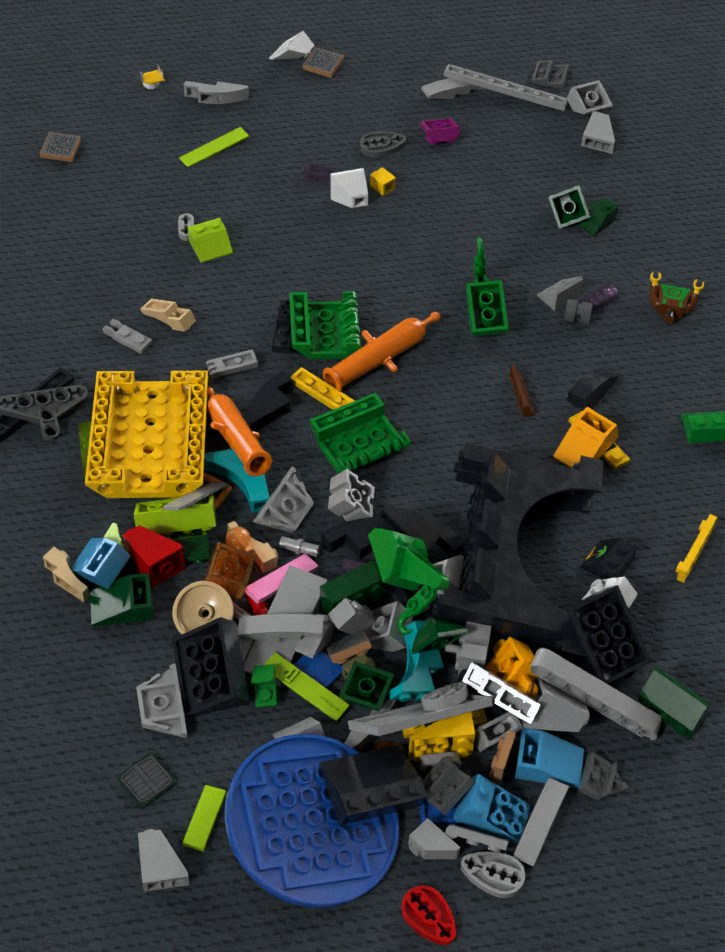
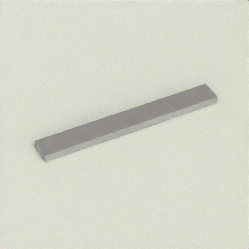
M448 64L443 76L558 110L564 111L567 104V98Z

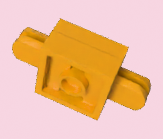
M509 637L507 640H499L493 648L495 655L486 665L485 669L534 699L538 692V687L534 682L538 676L530 670L534 654L527 644L512 637Z

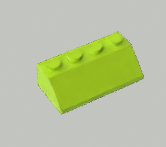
M214 493L195 502V506L185 507L181 510H163V506L178 498L136 503L134 511L135 526L141 525L164 536L172 535L178 531L190 533L193 529L211 530L213 527H216Z

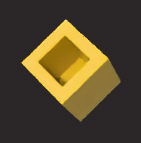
M383 167L370 174V186L382 196L395 189L396 177Z

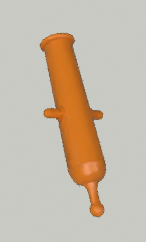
M433 312L430 317L422 321L413 317L407 318L377 338L372 337L367 330H363L362 336L367 341V345L332 368L326 367L323 370L324 381L341 392L342 387L382 364L386 365L391 372H396L398 369L393 363L392 358L421 342L426 334L425 328L432 322H438L440 314Z
M208 387L207 397L209 400L207 401L206 412L212 421L210 424L211 428L221 433L244 464V470L248 475L254 477L265 474L271 468L272 458L268 452L263 450L258 442L259 433L251 431L232 399L224 394L215 395L214 389Z

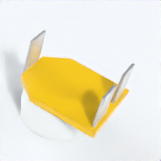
M159 65L158 70L144 74L140 72L143 86L147 89L157 88L159 82L165 81L162 70L160 72Z

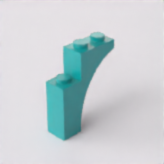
M232 449L204 454V471L218 473L235 482L246 495L251 512L261 511L270 498L265 475L254 477L248 475L244 470L241 460Z
M414 621L405 627V630H412L408 635H404L407 649L406 670L401 682L388 692L390 700L405 702L415 699L416 701H421L422 696L435 690L431 677L435 676L436 672L444 667L439 650L412 654L411 651L417 631L425 625V621Z

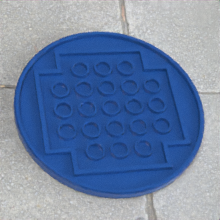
M293 734L271 740L257 748L244 760L235 773L226 796V832L229 843L240 865L267 892L298 906L330 908L355 901L369 892L383 878L392 864L399 841L398 812L339 825L319 763L360 753L338 740L313 734Z

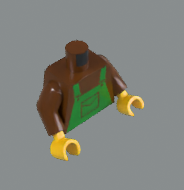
M653 272L651 273L650 281L652 285H650L649 301L657 309V315L664 316L666 323H673L675 318L682 319L683 315L689 314L696 308L700 297L699 292L704 289V282L701 287H696V279L693 283L694 293H692V289L661 283L657 286L661 279V273L659 272L658 279H654Z

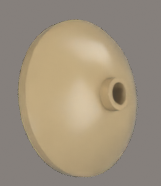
M210 581L194 582L186 586L176 597L172 611L173 620L181 634L220 617L232 621L234 615L233 602L228 592L220 585ZM208 610L209 615L207 617H203V612Z

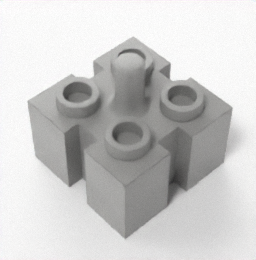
M346 469L331 478L330 492L332 495L329 497L328 510L338 516L343 515L346 521L373 517V505L370 504V501L374 499L375 487L365 480L360 482L356 474Z
M467 622L466 628L468 633L460 637L459 645L449 644L446 646V652L457 653L455 670H459L458 676L463 669L468 670L471 662L485 669L491 633L490 625Z

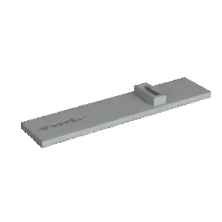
M210 482L163 506V510H181L185 507H193L196 505L195 502L226 487L227 483Z

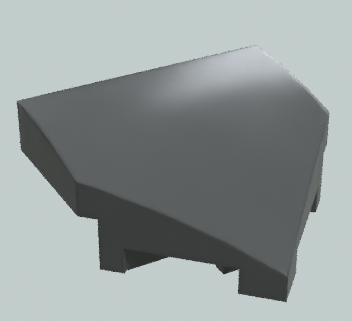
M593 752L587 756L578 791L591 798L600 800L625 790L628 786L626 782H622L617 772L618 765L616 762L611 765L610 762Z

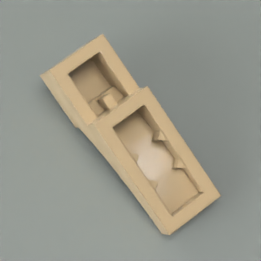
M150 299L140 309L143 314L168 324L172 330L185 332L196 322L190 309L178 308L176 302Z
M235 521L228 524V535L246 562L254 559L263 573L278 567L277 559H279V555L275 548H271L268 542L263 544L247 535Z
M53 547L43 556L45 568L52 572L54 583L85 603L90 598L88 587L77 579L70 570L69 555L65 551H60Z

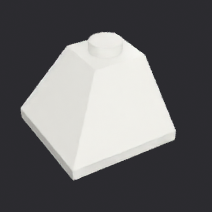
M302 31L286 40L269 59H298L302 56L305 58L311 53L310 50L315 45L306 33Z

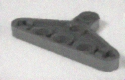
M73 385L0 397V414L37 423L40 425L43 438L46 441H54L59 437L60 433L57 420L83 404L87 399L88 390L85 386ZM76 392H80V394H82V397H79V395L76 394ZM64 394L66 399L58 400L56 395ZM43 396L46 397L48 401L46 403H40L37 400V398ZM26 399L29 401V404L22 406L19 404V401ZM2 403H6V405H8V408H5L4 405H2ZM47 412L52 415V418L44 419L41 415ZM47 429H54L56 434L49 436L45 431Z

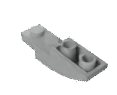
M189 81L184 83V96L198 98V103L225 104L249 98V90L246 85L217 82L216 85Z

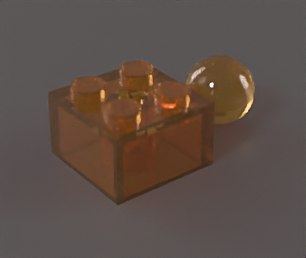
M233 527L226 534V544L217 542L212 552L204 581L220 585L231 597L240 600L247 587L256 555L244 551L251 542L249 532L243 527Z

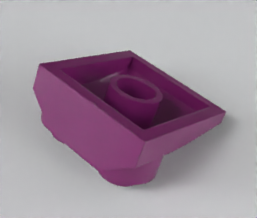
M452 118L421 121V126L426 134V141L432 145L443 141L453 143L458 139V134L460 133L459 126Z

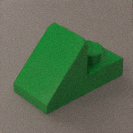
M275 664L254 666L251 684L255 689L256 708L277 707Z

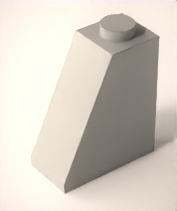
M593 111L583 133L581 146L612 154L615 138L609 115Z
M148 829L138 833L144 892L190 885L186 868L162 831Z

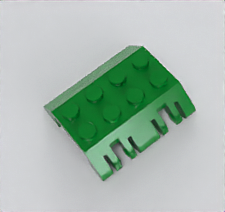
M343 291L342 301L308 302L307 292H289L292 348L309 359H345L361 349L360 335L358 334L360 331L358 309L356 308L357 295L355 292Z
M376 392L310 419L317 444L336 473H341L346 469L350 471L357 469L358 465L364 466L390 455L391 451H399L411 446V441L404 430L401 432L400 437L384 415L385 404Z

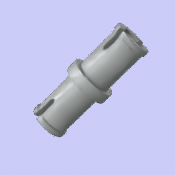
M285 536L281 537L279 543L280 549L294 551L298 555L306 553L307 555L318 557L321 549L320 545L304 542V539L295 540Z

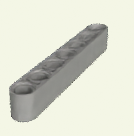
M540 648L536 651L530 667L533 674L636 735L649 737L650 740L657 738L662 723L660 715L554 652L545 648Z

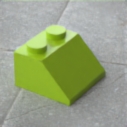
M220 218L188 227L189 242L200 263L233 254L226 228Z

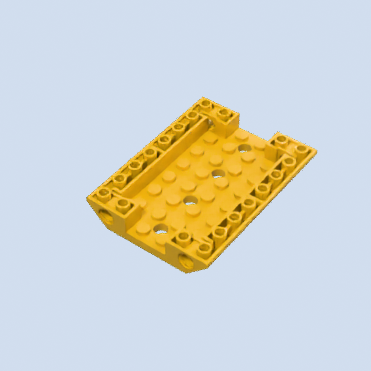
M97 371L85 486L106 498L182 497L202 486L208 371H171L170 381L135 382L134 371ZM151 395H156V396H157L156 398H153V399L149 398V396H151ZM148 423H155L152 426L147 425ZM148 449L153 451L149 454L144 453V451ZM144 479H150L149 482H142Z

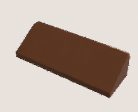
M512 365L510 380L523 417L535 416L523 375L515 365Z

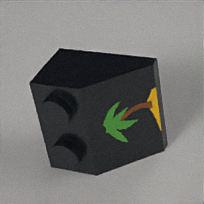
M622 538L600 540L580 567L600 579L622 577L634 561L637 547Z

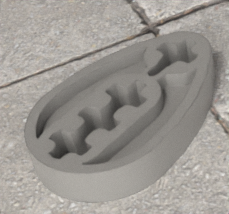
M457 682L427 693L421 697L423 710L437 711L461 704L469 696L467 684Z
M476 852L465 855L461 860V871L478 888L499 898L515 896L524 885L525 870L522 864L513 856L498 852ZM470 861L474 862L472 869H468ZM492 868L496 869L497 873L493 877L489 876V871ZM502 872L507 873V877L504 880L500 879ZM513 875L517 876L518 880L515 884H512L510 879Z

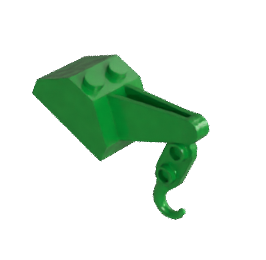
M477 237L478 250L477 256H474L475 264H473L475 283L466 284L470 331L472 337L508 333L509 327L502 280L489 281L485 275L486 257L484 255L483 242L481 237Z
M374 528L368 534L382 581L412 591L421 584L424 585L408 600L407 608L398 619V630L403 635H408L412 630H405L406 620L411 616L420 614L435 600L438 590H446L449 585V578L428 561V553L423 540L391 530Z

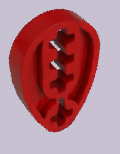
M417 886L410 889L402 900L401 908L402 916L406 923L422 937L444 946L452 944L456 937L455 921L443 896L436 889L429 886ZM413 895L416 898L421 897V905H428V913L435 914L434 921L431 918L426 919L427 913L424 910L419 911L420 905L418 902H411ZM441 929L445 932L449 930L450 938H447L446 936L441 937Z

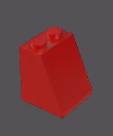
M141 525L129 529L123 534L125 551L131 555L128 560L139 574L149 573L151 588L185 570L184 552L181 544Z

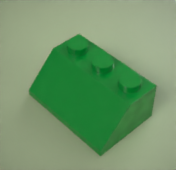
M725 411L681 413L689 443L725 441Z

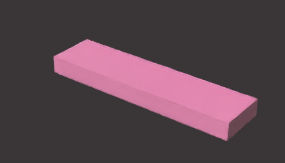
M305 553L245 588V593L257 604H260L277 594L289 565L309 573H314L318 570V565Z

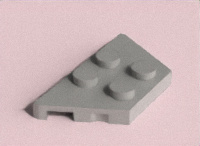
M293 466L288 470L253 522L291 533L297 529L314 502L306 492L303 482H299L296 477V469Z
M172 664L169 666V670L161 675L159 673L154 675L149 681L143 682L136 687L142 728L187 738L176 664Z

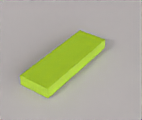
M205 785L183 840V846L205 851L226 796V790Z

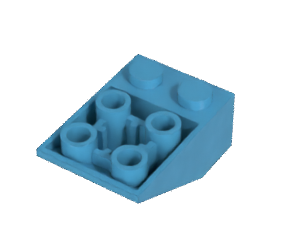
M91 538L70 570L73 574L108 589L131 555L118 543L107 538Z
M522 728L515 778L546 783L548 778H551L569 787L579 789L584 749L547 732Z
M480 774L472 777L471 779L475 783L458 801L453 820L467 828L519 844L525 830L531 805Z

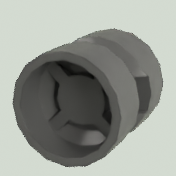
M568 299L564 321L571 323L578 321L579 324L589 325L593 303L582 302L579 304L578 300Z

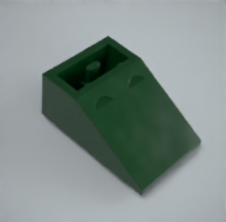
M149 573L127 575L115 580L108 589L101 586L91 590V626L153 620Z

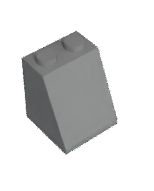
M540 677L536 679L535 684L538 687V692L534 700L540 703L541 707L532 724L521 719L524 728L579 732L582 726H586L590 718L586 704Z

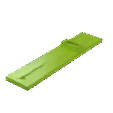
M239 127L179 157V159L187 167H190L249 138V135Z
M276 652L264 664H275L277 680L336 722L348 709L349 704Z

